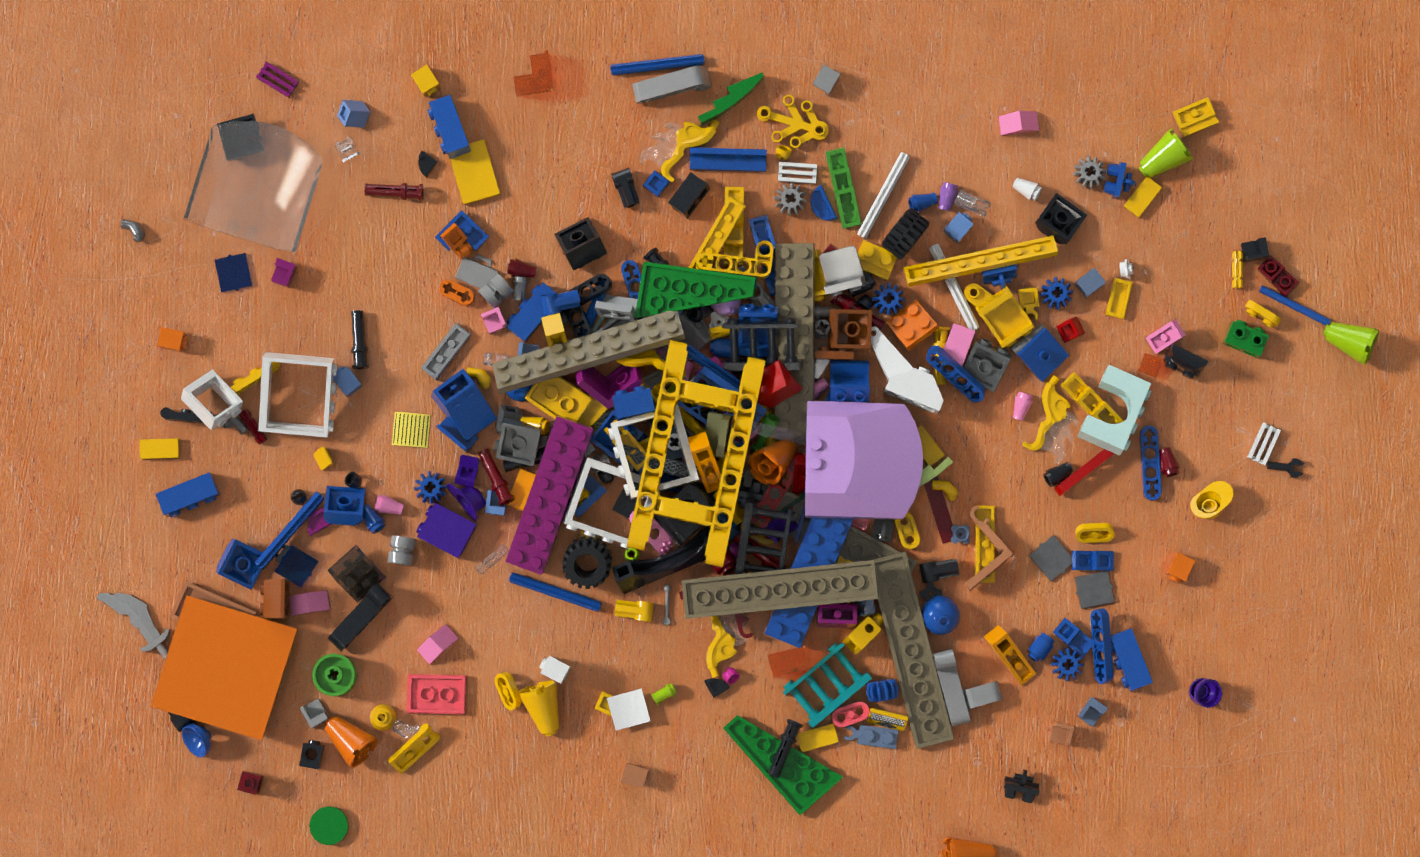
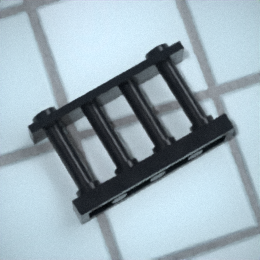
M737 318L727 319V322L722 324V329H730L731 357L723 363L724 369L726 371H742L747 363V360H741V357H739L738 328H749L750 357L757 359L760 358L757 356L756 328H767L769 357L762 359L765 360L764 368L780 360L787 370H800L803 368V359H797V356H795L794 328L800 327L802 321H796V318H785L784 321L739 322ZM775 328H786L788 357L786 359H778V356H776Z
M747 498L735 574L748 573V571L763 572L787 569L784 567L790 524L795 522L796 512H793V505H789L787 513L758 508V506L754 505L755 499ZM757 515L786 520L785 531L755 527V524H751L752 517ZM756 534L783 539L782 550L752 545V543H749V537ZM756 553L780 557L779 568L749 564V561H746L747 554Z

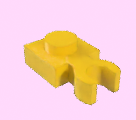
M1037 287L1017 289L1019 304L1022 308H1025V313L1027 315L1032 313L1034 320H1038V314L1034 310V307H1039Z

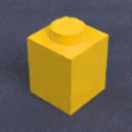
M428 65L411 74L424 97L427 95L430 97L438 92L440 85Z

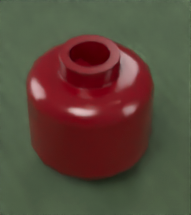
M728 550L725 554L723 567L711 565V567L718 575H729L736 569L737 559Z

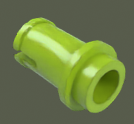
M628 548L624 554L626 561L639 560L640 557L639 552L633 548ZM635 553L634 558L629 557V554Z
M671 683L669 685L666 684L664 688L651 695L658 705L671 696L675 697L674 695L677 691Z

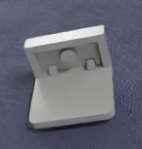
M852 245L825 252L819 256L826 280V285L824 286L826 295H840L843 293L842 290L846 289L856 291L861 289V286L866 282L855 246Z

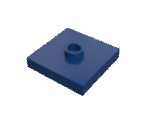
M1043 328L1017 353L1020 359L1041 382L1069 356L1046 328Z

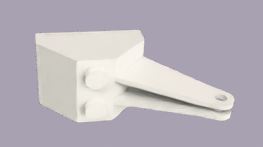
M872 327L871 332L874 331L876 335H871V346L888 380L884 393L937 414L944 400L933 375L929 374L930 371L923 367H919V369L913 368L877 327Z

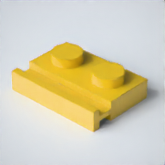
M1208 97L1172 112L1183 138L1219 123Z
M865 240L862 241L858 251L862 270L887 281L897 257L888 250Z

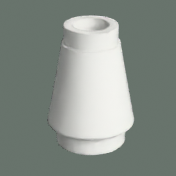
M1018 177L1012 188L1030 201H1036L1042 191V187L1038 183Z

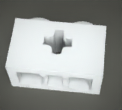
M551 656L548 659L544 657L539 666L542 669L541 674L560 684H563L571 669L569 665Z

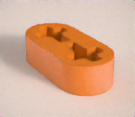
M444 280L440 284V292L444 297L462 306H469L474 302V294L470 289L452 280ZM449 284H452L451 287L452 289L456 290V292L453 293L449 291L448 293H445L446 290L443 287L445 285L448 286ZM460 292L465 295L468 292L470 300L462 302V297L458 293Z

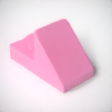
M1174 319L1146 337V340L1155 354L1180 340L1186 334L1177 320Z

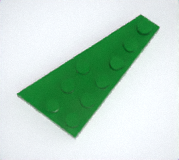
M644 262L635 319L653 316L666 311H683L753 298L757 278Z
M738 715L723 727L799 815L804 813L843 778V776L793 747L789 751L779 778H776L767 773L781 740Z

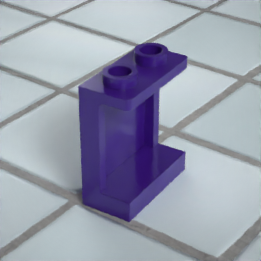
M437 503L433 506L430 505L425 514L428 516L424 523L421 522L416 532L419 533L417 537L460 559L477 524Z

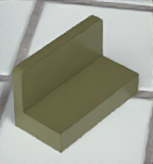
M709 412L705 431L713 451H716V456L723 458L727 449L731 415Z

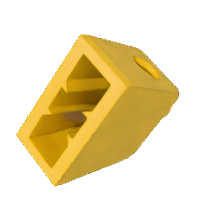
M877 612L872 618L866 617L842 641L854 655L859 653L882 630L879 627L883 623L882 615Z

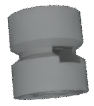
M497 273L490 279V284H485L478 292L494 309L502 303V298H508L514 290Z
M392 535L390 546L393 550L389 551L387 562L412 566L414 555L411 551L415 548L416 539Z

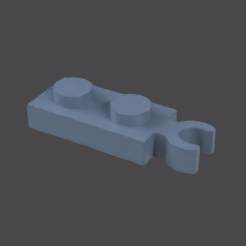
M859 725V730H856L853 726H846L845 728L853 732L850 737L844 736L845 740L858 738L857 744L896 749L898 730Z

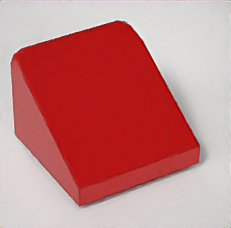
M1073 317L1056 326L1064 343L1085 334L1077 317Z

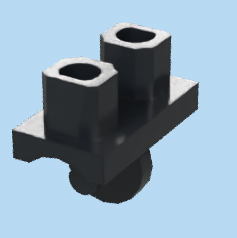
M741 477L737 502H740L741 508L744 509L747 498L762 501L764 490H762V483L756 479H752L751 487L743 486L744 477ZM733 478L732 484L729 485H734L736 483L735 478Z
M1023 769L1022 774L1015 773L1014 778L1005 776V797L1015 799L1016 791L1023 792L1022 801L1032 803L1035 796L1039 794V784L1033 783L1034 777L1027 776V770Z

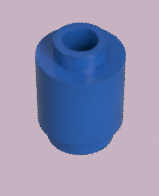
M716 338L710 342V353H713V357H731L730 339Z
M1041 633L1040 636L1037 635L1027 649L1029 652L1028 657L1035 662L1039 660L1043 662L1053 648L1054 640L1045 633Z

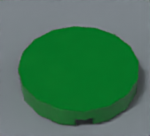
M328 806L320 808L313 814L309 827L310 833L316 841L324 845H333L340 842L346 836L349 825L346 815L340 809Z

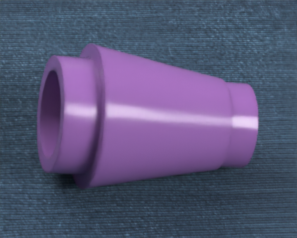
M943 182V186H940L939 209L950 211L959 192L957 191V185Z

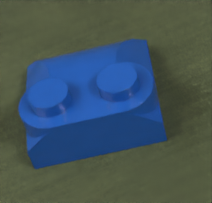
M613 410L592 436L591 442L613 460L621 464L620 459L615 457L613 447L616 446L612 443L613 440L604 431L606 427L611 428L610 424L617 420L616 413ZM632 424L623 427L630 432L637 442L644 435L643 432Z
M327 486L324 520L330 524L352 526L360 524L363 520L365 488L354 489L350 487Z
M233 538L228 543L217 565L216 573L252 590L262 570L256 566L255 561L263 552Z

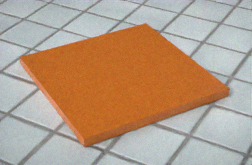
M186 595L150 707L263 741L298 629Z

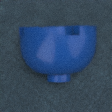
M934 596L929 601L927 600L921 609L925 627L936 635L951 633L959 624L960 612L958 606L947 596Z

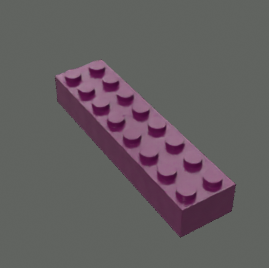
M560 415L556 416L506 559L507 563L540 575L545 572L593 436L594 427Z

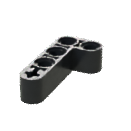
M376 583L366 593V597L327 638L341 652L393 598L379 583Z

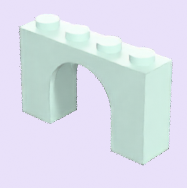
M1108 365L1098 387L1119 396L1125 402L1128 410L1127 419L1118 424H1109L1087 415L1077 437L1119 456L1123 450L1127 451L1131 443L1128 440L1130 433L1134 434L1138 426L1135 421L1137 417L1140 418L1145 409L1142 404L1144 400L1148 401L1152 392L1149 390L1151 383Z

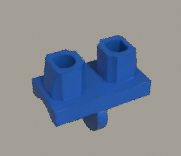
M1121 162L1119 165H1108L1107 175L1116 177L1115 183L1106 181L1103 192L1113 195V199L1118 200V197H1120L1122 185H1124L1123 192L1127 193L1130 186H1136V182L1131 180L1132 173H1127L1126 179H1124L1127 163Z
M1016 264L982 271L983 284L992 283L993 286L1000 285L1001 290L1005 288V284L1012 283V278H1017Z

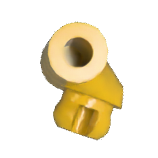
M467 367L466 373L470 377L477 378L481 388L487 389L490 387L491 377L484 369Z
M932 480V490H943L950 501L957 499L958 490L951 482Z

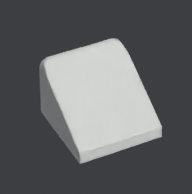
M815 360V380L820 378L830 360Z

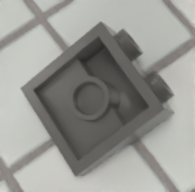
M977 339L963 368L979 381L984 388L994 392L1012 355L1009 354L1010 351L1006 348L991 346L992 342L988 339Z
M504 418L503 422H499L497 433L500 434V439L496 440L494 445V451H497L496 458L534 466L542 428L524 425L523 421Z

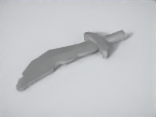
M100 593L97 595L98 600L106 603L120 615H128L130 623L140 629V633L149 643L147 646L140 648L142 652L153 651L157 648L166 660L168 650L163 645V642L167 640L170 629L166 628L162 634L158 632L147 609V604L130 594L115 593L111 595L109 593Z

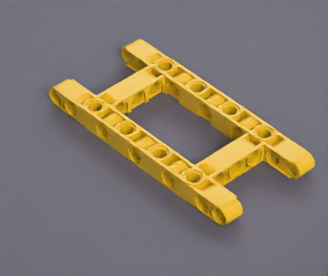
M670 340L627 547L644 551L645 544L649 539L653 515L710 526L705 551V564L723 567L765 360L748 357L747 363L743 368L739 392L682 380L688 351H686L687 343ZM673 384L675 391L673 393L666 392L665 385ZM749 400L751 408L744 409L741 406V402ZM677 401L734 413L716 503L713 507L701 505L698 502L682 501L679 498H667L658 494ZM658 422H665L667 429L665 431L658 430ZM735 438H741L744 442V445L742 447H736L733 444V440ZM650 460H657L659 467L657 469L650 468ZM731 475L735 478L736 483L728 485L725 478ZM644 497L649 498L651 506L643 507L641 499ZM721 513L725 514L728 517L727 523H720L717 516Z

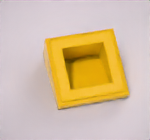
M326 447L319 448L313 454L321 470L334 465Z

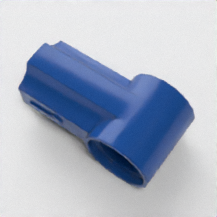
M577 290L540 296L544 315L556 314L561 312L560 310L580 306V297Z

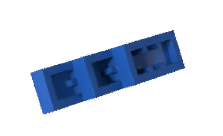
M764 215L748 221L756 247L761 241H769L773 245L771 272L765 278L769 294L773 296L775 295L776 243L768 217ZM767 246L759 248L762 255L770 253ZM761 265L763 274H765L768 269L765 265Z

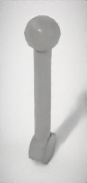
M665 585V618L663 619V624L669 625V592L671 591V586Z

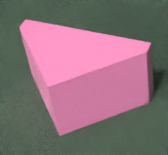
M1017 111L999 116L1001 136L1039 131L1036 111Z
M327 591L303 593L289 597L292 616L330 610Z
M445 624L432 634L417 651L431 664L459 638Z

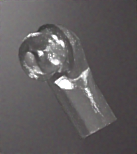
M487 352L483 356V364L491 366L493 361L498 362L508 359L510 355Z
M401 720L393 722V730L404 738L415 735L420 729L419 724L409 727Z

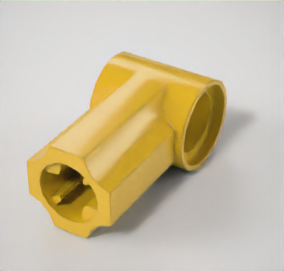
M616 600L614 616L652 622L654 603Z

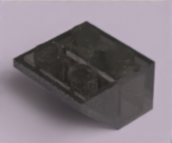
M357 545L351 548L328 569V572L357 603L365 597L366 593L376 583H380L386 578L381 570Z

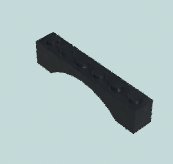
M710 526L701 529L687 544L669 554L646 560H628L612 567L616 582L622 592L626 594L706 560L705 551Z

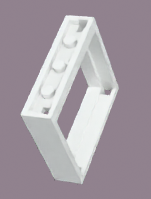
M265 352L262 357L258 431L328 437L330 431L334 429V420H331V413L335 411V402H332V395L336 393V383H333V376L337 375V365L334 364V358ZM272 362L327 366L324 426L269 421Z
M676 405L673 421L689 476L660 484L658 492L699 481L678 405ZM655 411L613 422L610 424L611 428L608 429L610 439L615 440L616 447H613L616 459L620 458L621 466H618L620 475L625 477L627 483L623 485L626 496L630 495L631 500L637 498L638 490L635 491L618 428L653 419Z
M585 456L562 522L567 524L566 528L577 531L579 528L585 530V535L595 538L597 534L603 537V541L612 544L614 541L621 543V547L628 549V538L572 520L590 467L621 477L618 467ZM630 472L633 482L640 484L641 475ZM649 498L646 499L644 507L651 506Z

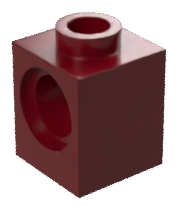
M242 771L237 790L259 795L264 776Z

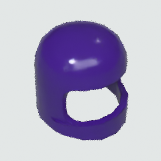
M1199 678L1190 685L1189 697L1195 704L1210 708L1220 702L1222 689L1216 680Z

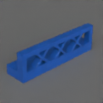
M690 147V170L766 172L767 150Z

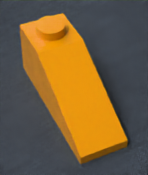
M706 431L687 437L707 493L717 491L721 472Z
M999 625L984 636L987 643L1021 686L1036 675V672L1010 636Z

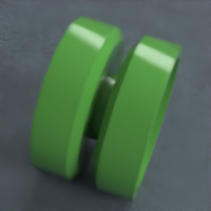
M334 653L320 658L315 664L312 673L313 682L317 689L329 696H341L351 691L356 684L358 676L356 666L351 659L345 655ZM333 672L339 673L337 679L332 677Z

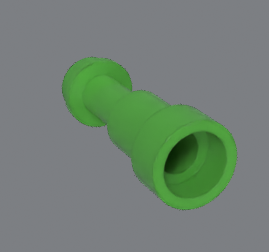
M769 413L765 414L762 421L763 425L759 431L760 436L756 444H752L751 453L763 447L766 439L770 437L773 429L777 427L780 421L778 417Z

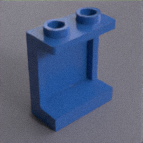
M754 304L739 305V322L778 321V307L771 304L755 306ZM739 328L738 353L741 356H750L749 328ZM756 328L757 356H769L768 329Z
M831 360L830 401L869 403V361Z

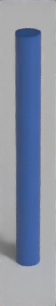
M1263 285L1259 289L1260 293L1325 326L1329 325L1331 321L1321 314Z

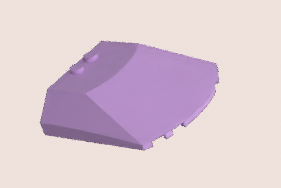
M807 401L805 517L903 519L916 498L923 468V451L919 431L905 404Z

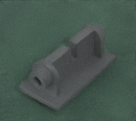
M875 519L872 537L879 541L891 542L894 519Z

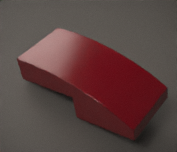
M1271 255L1257 268L1285 297L1299 285V281L1289 274L1285 267Z

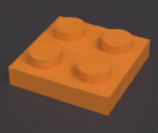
M916 299L886 321L888 328L908 351L939 329L937 323Z

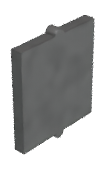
M1054 535L1043 544L1040 543L1039 547L1029 555L1050 581L1060 573H1064L1065 569L1072 564L1071 555Z
M1108 571L1074 577L1077 588L1076 595L1079 597L1081 609L1114 602L1113 585L1110 584Z

